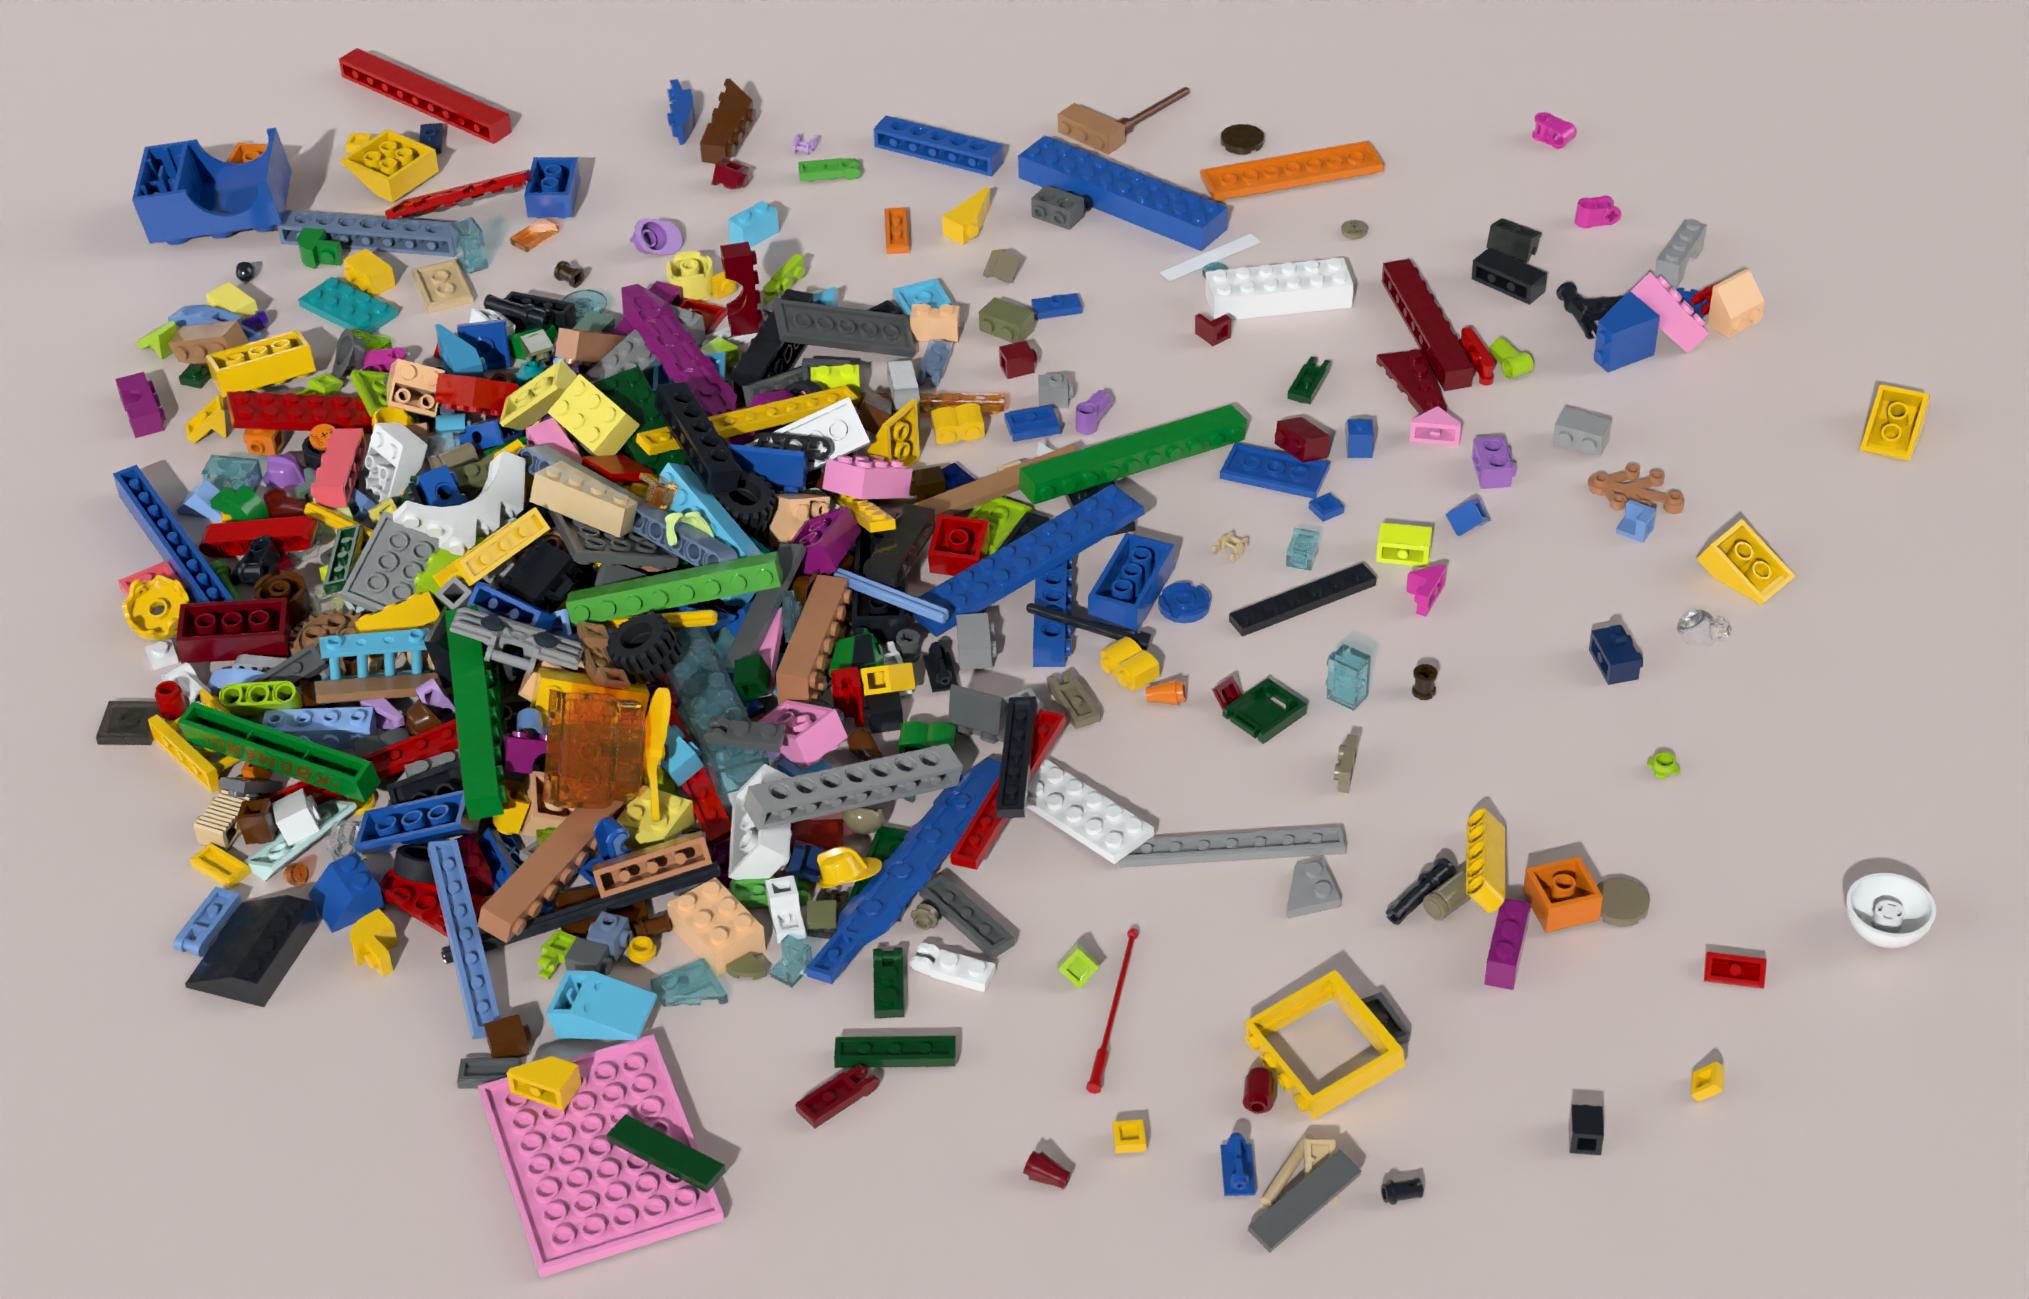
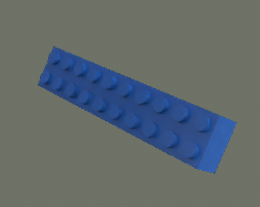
M1044 135L1018 155V175L1020 179L1042 188L1047 185L1065 192L1070 190L1082 196L1086 194L1093 201L1092 208L1199 251H1203L1227 230L1228 207L1060 142L1052 137Z

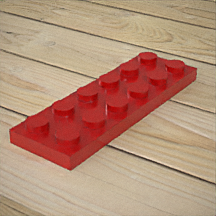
M244 391L227 392L226 402L233 428L311 431L317 425L329 424L335 429L363 428L364 433H373L371 424L373 417L369 416L360 396L273 394L269 392L249 393Z

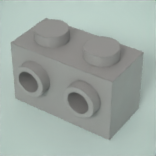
M1564 407L1555 423L1553 444L1601 456L1610 440L1612 420Z
M988 613L956 615L960 670L992 668V657H997L996 641H990V639H995L994 623H989Z

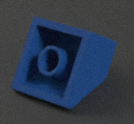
M357 852L329 863L308 894L309 899L314 901L316 910L332 933L356 923L360 918L378 908L381 911L385 910L380 886Z

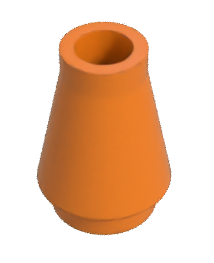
M1173 679L1146 687L1147 703L1179 705L1181 702H1186L1184 681Z

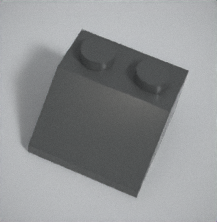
M952 684L950 688L948 722L956 726V733L966 737H970L971 734L978 735L981 740L995 744L996 740L1004 742L1008 703L1004 698Z

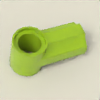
M1503 337L1495 339L1489 348V353L1501 364L1502 371L1508 379L1531 373L1534 369L1533 360L1529 353H1519Z

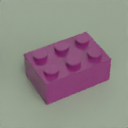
M847 505L806 520L789 543L803 544L806 548V553L795 576H811L815 571H818L819 574L825 573L829 575L839 568V563L848 555V550L856 543V539L862 531Z

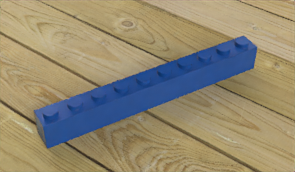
M134 465L113 473L120 499L164 561L170 565L187 587L188 595L193 602L234 601L139 467Z

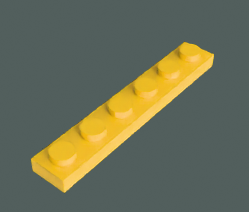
M843 494L833 496V501L840 507L847 505L856 522L870 533L896 529L895 519L867 499H858Z

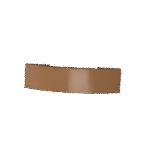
M578 622V642L584 647L581 658L585 670L593 683L600 687L629 689L631 684L624 669H616L606 651L609 635L605 626L602 624Z

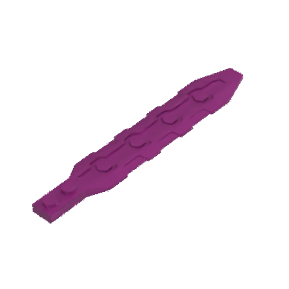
M639 284L621 287L623 316L631 327L638 331L650 353L654 354L664 367L663 371L668 378L675 383L686 382L690 390L695 393L700 406H703L707 417L737 411L735 409L737 403L736 393L728 383L723 381L715 370V365L696 345L695 338L690 332L685 330L668 302ZM748 432L724 439L728 444L744 445L753 441L754 433Z

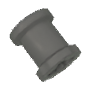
M903 629L896 636L897 644H899L898 651L903 663L912 662L913 664L921 657L920 649H918L920 635L916 630Z

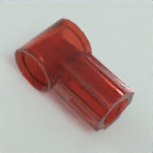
M281 488L270 489L264 494V502L269 519L307 516L304 513L305 505L310 502L287 497L285 490Z

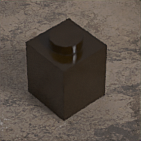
M940 466L912 471L909 496H914L916 503L946 492V482Z

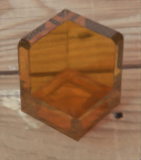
M640 473L639 478L650 484L644 498L646 499L645 504L649 507L669 510L678 485L658 475Z

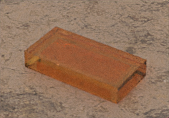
M542 217L510 237L511 245L528 252L558 233L559 226Z

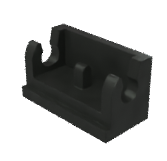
M1501 218L1491 224L1486 248H1491L1527 263L1530 261L1531 254L1536 255L1542 233Z

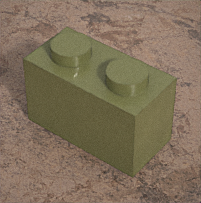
M994 297L979 311V329L982 332L1011 343L1021 342L1034 332V312Z

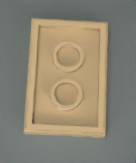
M456 259L411 269L412 276L428 313L474 303L472 293Z

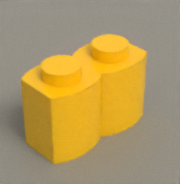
M967 403L956 408L941 407L931 411L932 428L937 444H951L959 440L973 441L985 436L984 421L979 404Z
M1125 636L1100 650V665L1103 671L1116 677L1121 686L1131 691H1136L1160 677L1159 663L1155 657L1149 652L1142 650L1129 637Z
M505 778V782H501V785H505L508 801L503 802L504 814L492 816L493 824L502 834H519L531 800L525 794V789L521 782Z

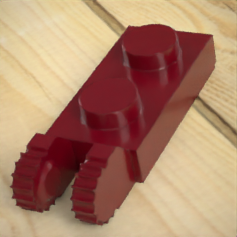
M863 1064L856 1065V1067L845 1073H840L796 1102V1112L815 1129L863 1096L867 1097L871 1092H874L880 1084V1079L875 1075L865 1078L868 1068Z

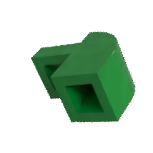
M302 229L297 241L301 260L305 266L317 269L319 264L342 265L344 258L340 242L327 241L325 229Z
M225 486L210 499L211 508L231 515L233 522L269 519L267 508L261 498L246 486L239 490Z

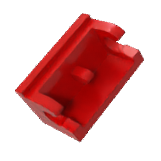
M858 667L830 670L833 707L836 709L843 727H845V718L847 717L854 718L856 727H863L862 690Z

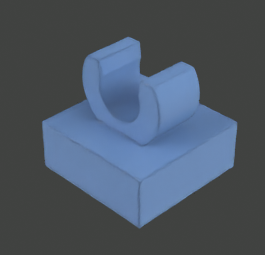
M354 487L351 498L356 502L350 504L349 509L351 514L362 522L367 518L368 510L377 504Z

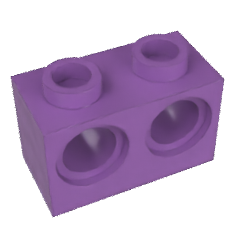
M1503 436L1473 438L1472 461L1480 488L1511 487V479L1516 475L1515 462H1511L1510 446H1506Z

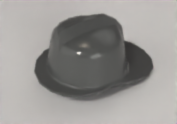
M350 328L342 332L336 347V358L332 375L338 379L345 370L361 369L367 352L365 342L355 337L353 330Z

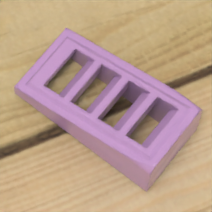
M385 698L360 700L361 707H374L377 727L385 731L405 728L404 716Z

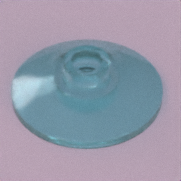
M594 290L575 291L562 299V301L575 303L576 319L579 320L590 310L603 313L607 307L606 297Z

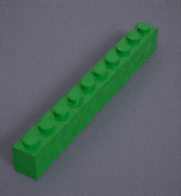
M1227 405L1020 468L1018 489L1033 505L1243 441L1245 440L1247 419L1232 405Z
M477 605L466 607L475 611H479ZM457 609L445 611L464 802L469 819L472 821L504 814L503 802H507L508 798L505 785H501V782H505L504 769L502 765L498 764L503 762L500 745L496 746V743L501 742L498 726H494L499 721L496 707H492V705L496 704L494 689L490 688V686L494 685L491 669L488 670V667H492V661H484L485 649L488 648V645L482 641L449 631Z

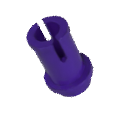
M255 311L254 315L242 320V325L252 330L260 327L265 328L269 324L264 311Z

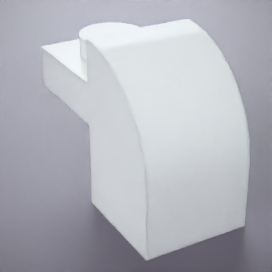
M794 875L765 880L769 913L777 943L806 938Z

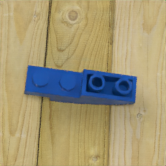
M674 79L670 80L671 89H667L668 99L671 102L669 104L670 113H667L669 126H671L673 137H677L679 145H684L692 133L695 122L693 96L691 89L682 90L679 80Z

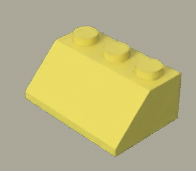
M562 359L506 397L499 424L502 427L524 430L530 425L539 423L542 417L548 414L547 412L576 379L577 375Z

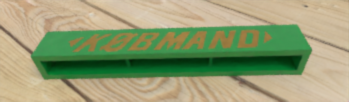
M192 702L177 721L189 743L364 803L368 801L381 783L370 761L196 702Z

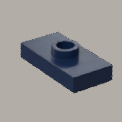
M421 124L419 143L435 149L436 154H440L442 151L443 124Z

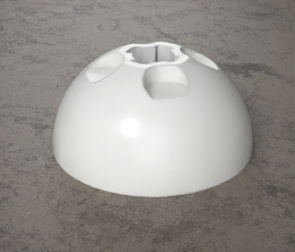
M1892 873L1870 874L1854 882L1847 893V914L1853 928L1863 939L1879 947L1893 949L1909 946L1920 940L1929 931L1935 920L1936 904L1931 894L1918 882L1902 875Z

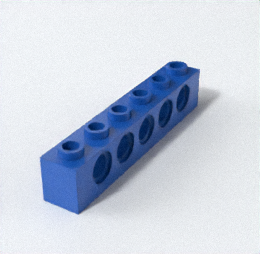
M887 115L873 128L874 146L877 148L991 177L1004 163L1003 144Z
M1073 557L1035 579L1034 604L1072 615L1071 605H1067V603H1072V588H1067V586H1072V571H1068V569H1073ZM1034 615L1033 667H1065V656H1071V640H1066V638H1071L1070 625Z

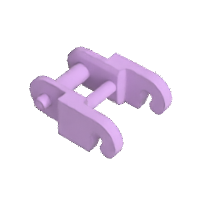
M797 133L793 139V152L797 153L798 150L806 151V154L809 155L811 151H815L819 142V135H815L807 143L801 142V133Z

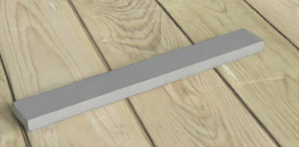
M1342 827L1150 838L1119 861V866L1123 868L1346 854V843Z

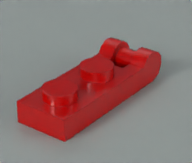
M1471 326L1462 328L1459 344L1466 350L1469 361L1473 362L1475 370L1479 374V383L1484 386L1493 384L1494 375L1492 371L1495 368L1494 359Z

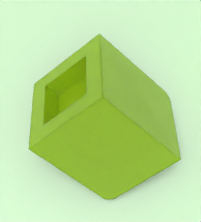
M1076 942L1058 961L1057 968L1080 989L1099 969V962Z

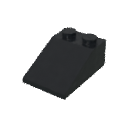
M460 760L386 785L392 805L463 790Z

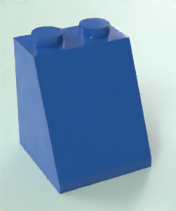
M1626 293L1598 321L1593 360L1608 373L1655 355L1660 316L1633 293Z

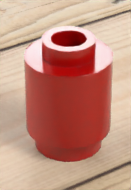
M164 681L156 687L155 699L161 716L166 720H176L181 717L188 709L181 687L174 681Z

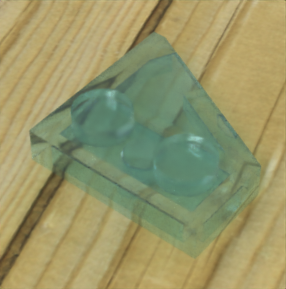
M794 590L784 591L782 617L785 642L790 641L802 613L801 601H797Z
M704 958L650 979L651 988L663 1007L681 1004L689 1006L701 1005V1000L718 999L719 1004L728 1003L727 993Z

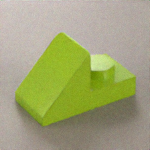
M172 320L152 330L137 340L136 344L140 349L149 346L155 350L160 359H165L173 353L168 342L177 333L176 323Z

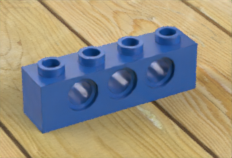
M447 465L418 475L416 485L426 506L449 507L468 502L465 494H460L457 488L459 485L458 479L453 471H449ZM441 492H446L451 497L449 499L444 500L441 499L438 496V494Z

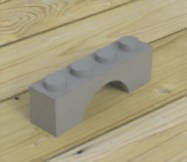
M1685 219L1657 259L1655 277L1658 278L1661 275L1670 284L1669 289L1672 287L1677 289L1683 280L1689 258L1697 259L1703 250L1707 229L1706 224H1702L1697 220Z

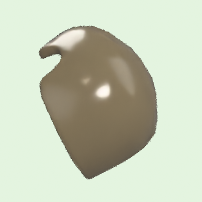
M861 807L842 812V820L846 827L854 833L864 835L875 833L884 823L886 809Z

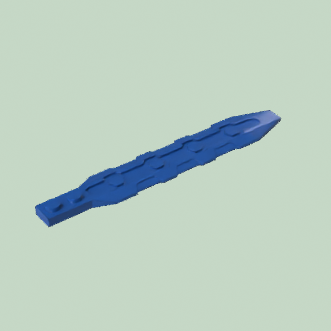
M986 758L962 774L958 786L946 788L934 800L933 806L921 821L913 825L889 859L882 862V869L874 875L863 890L854 896L840 912L837 931L805 968L808 977L833 984L863 946L883 935L902 915L903 908L918 890L924 888L933 877L932 873L954 850L998 779L1001 761Z

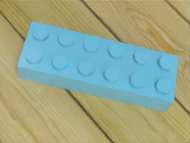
M668 462L642 498L670 514L680 512L685 515L689 512H700L701 517L710 526L714 538L733 548L737 553L738 559L762 554L713 494L707 493L699 478L687 465ZM756 592L720 599L725 605L744 607Z

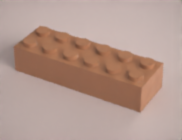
M817 575L776 672L778 706L786 700L816 706L820 705V694L825 692L827 687L828 670L836 644L840 639L847 637V627L852 625L850 604L853 592L849 589L848 578Z

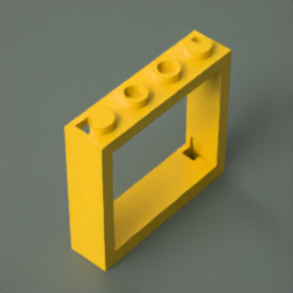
M1336 970L1245 1021L1247 1036L1244 1038L1252 1051H1258L1265 1068L1275 1072L1282 1089L1285 1092L1290 1091L1298 1109L1301 1112L1306 1111L1313 1120L1405 1067L1403 1048ZM1334 999L1381 1056L1316 1094L1311 1095L1266 1040V1037Z

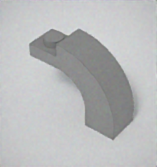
M508 559L478 581L500 589L498 582L514 566V563ZM453 576L435 595L450 610L468 607L466 605L477 582L469 586L467 582H461Z

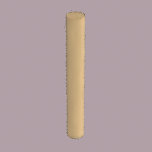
M1309 1133L1304 1134L1262 1196L1261 1202L1267 1207L1272 1206L1304 1158V1139H1315L1313 1135Z

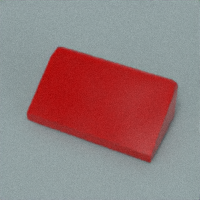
M1706 952L1704 981L1764 989L1767 959Z

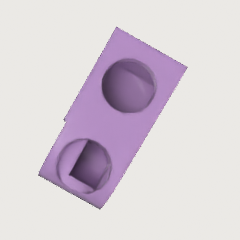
M434 677L415 688L422 703L432 711L442 724L456 719L453 700L440 687ZM443 709H451L450 714L446 717L440 718L438 716V713Z

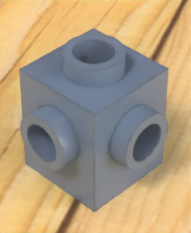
M601 912L597 920L591 923L587 940L609 945L610 956L613 962H617L624 949L629 947L633 933L630 931L628 918L618 914Z

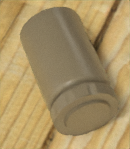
M470 442L429 457L431 470L447 465L450 470L479 462L475 448Z
M1457 872L1423 898L1424 908L1433 919L1443 920L1471 899L1466 894V872Z

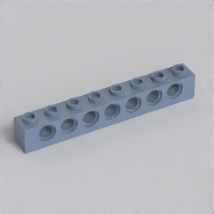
M285 210L282 224L277 225L280 242L287 245H298L297 238L303 228L325 229L327 241L340 242L342 249L363 250L366 248L369 251L455 257L462 243L460 224L456 222L401 218L387 220V217Z

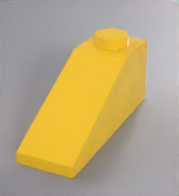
M986 186L942 216L943 236L964 245L979 234L991 207L989 187Z

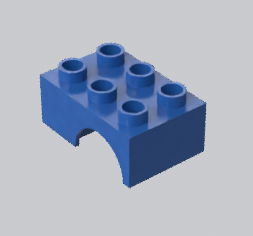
M276 127L267 129L268 145L265 151L258 158L246 163L220 161L209 155L201 147L197 139L145 147L132 201L149 243L166 241L170 245H179L192 237L210 235L212 238L220 239L231 235L234 231L254 229L257 232H267L282 224L292 170Z

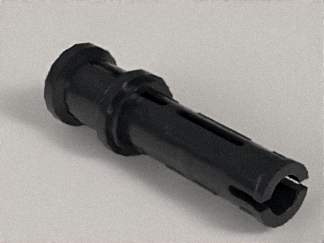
M1572 282L1561 284L1556 291L1558 299L1564 302V308L1568 313H1571L1567 309L1571 300L1584 299L1577 293V287ZM1575 317L1587 339H1594L1595 337L1591 331L1596 335L1597 326L1595 322H1579Z
M488 294L484 299L483 305L485 309L519 318L524 324H534L540 326L542 330L547 331L552 326L554 320L552 310L546 309L544 311L536 308L533 304L521 305Z
M1444 857L1437 858L1434 861V866L1430 870L1422 872L1419 875L1418 882L1394 905L1386 910L1388 920L1395 925H1399L1423 902V898L1457 873L1454 865Z

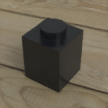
M899 692L866 696L867 707H863L864 723L870 724L872 734L901 730L903 710Z
M1571 1104L1568 1124L1569 1153L1601 1155L1604 1139L1603 1106Z

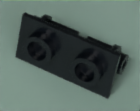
M933 642L929 647V655H923L932 693L948 691L952 684L958 685L950 653L945 652L944 646L939 642Z

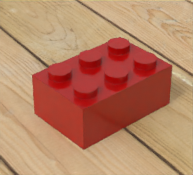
M438 373L434 401L443 403L444 409L501 416L506 397L518 389V384Z

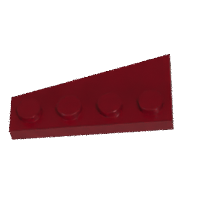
M1424 350L1377 354L1376 363L1386 369V375L1396 381L1397 388L1401 393H1406L1408 401L1420 415L1437 406L1447 412L1446 404Z

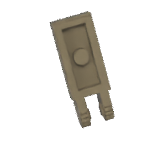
M1069 671L1062 672L1063 685H1060L1053 675L1047 677L1048 689L1075 729L1100 722L1099 711L1079 681L1075 680Z

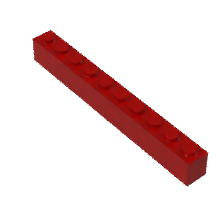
M356 48L339 58L343 78L492 144L497 143L512 133L508 113Z

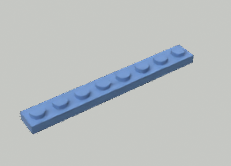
M458 841L429 842L427 850L472 1039L486 1038L484 1023L500 1019V1014L477 926Z

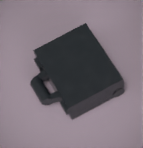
M538 537L498 582V586L501 590L545 610L553 600L561 601L572 589L574 584L571 579L580 570V567L570 554Z

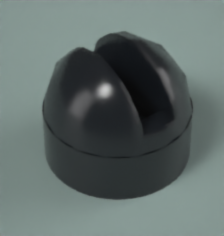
M249 262L237 264V278L242 282L251 281L255 274L253 264Z

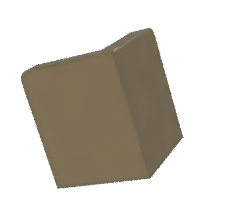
M1002 249L992 250L983 276L987 278L995 277L1008 284L1012 283L1021 258Z

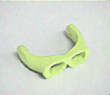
M678 512L665 517L666 536L670 546L677 544L674 526L678 522L690 524L714 538L710 526L701 517L700 512H689L685 515Z

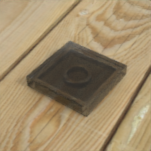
M109 701L96 735L97 744L151 745L153 736L148 719L156 714L161 717L157 702Z

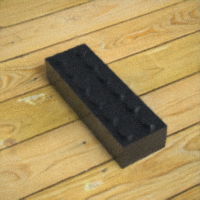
M786 289L782 297L778 298L814 303L813 293ZM774 309L769 312L767 320L760 326L755 338L751 339L748 349L742 353L738 364L732 368L731 379L734 380V392L737 395V403L745 402L742 386L793 369L808 346L780 341Z
M893 517L896 524V529L870 533L859 525L862 531L855 543L854 573L907 593L909 561L908 517ZM853 590L852 634L855 628L864 627L874 634L879 643L890 641L897 643L896 636L898 632L906 629L907 611Z

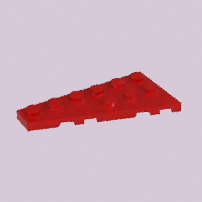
M527 169L405 199L387 209L385 214L387 220L400 216L402 218L409 217L423 210V213L430 212L444 205V208L456 205L457 202L463 201L464 198L471 197L473 199L481 197L484 193L490 191L498 193L511 185L513 188L525 186V181L532 177L530 170Z

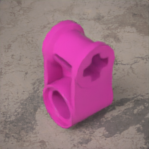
M1547 112L1535 115L1536 127L1532 132V137L1535 140L1544 142L1556 149H1561L1576 136V128L1572 123Z
M1610 196L1581 198L1577 203L1574 222L1581 228L1612 225L1620 219L1621 211L1618 207L1614 206V201Z
M400 347L369 350L364 357L362 370L390 373L391 364L396 359L405 360L406 352Z

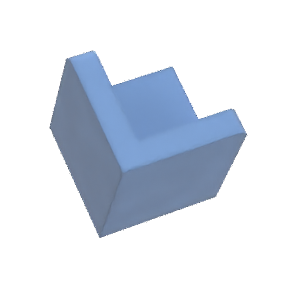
M1628 500L1624 518L1617 526L1616 533L1644 543L1654 529L1657 509Z

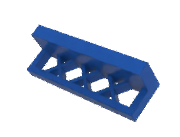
M488 828L477 844L491 870L494 890L496 892L523 864L519 860V851L522 848L515 835H505L498 830ZM545 901L540 911L541 913L548 914L552 911L553 907L550 901Z

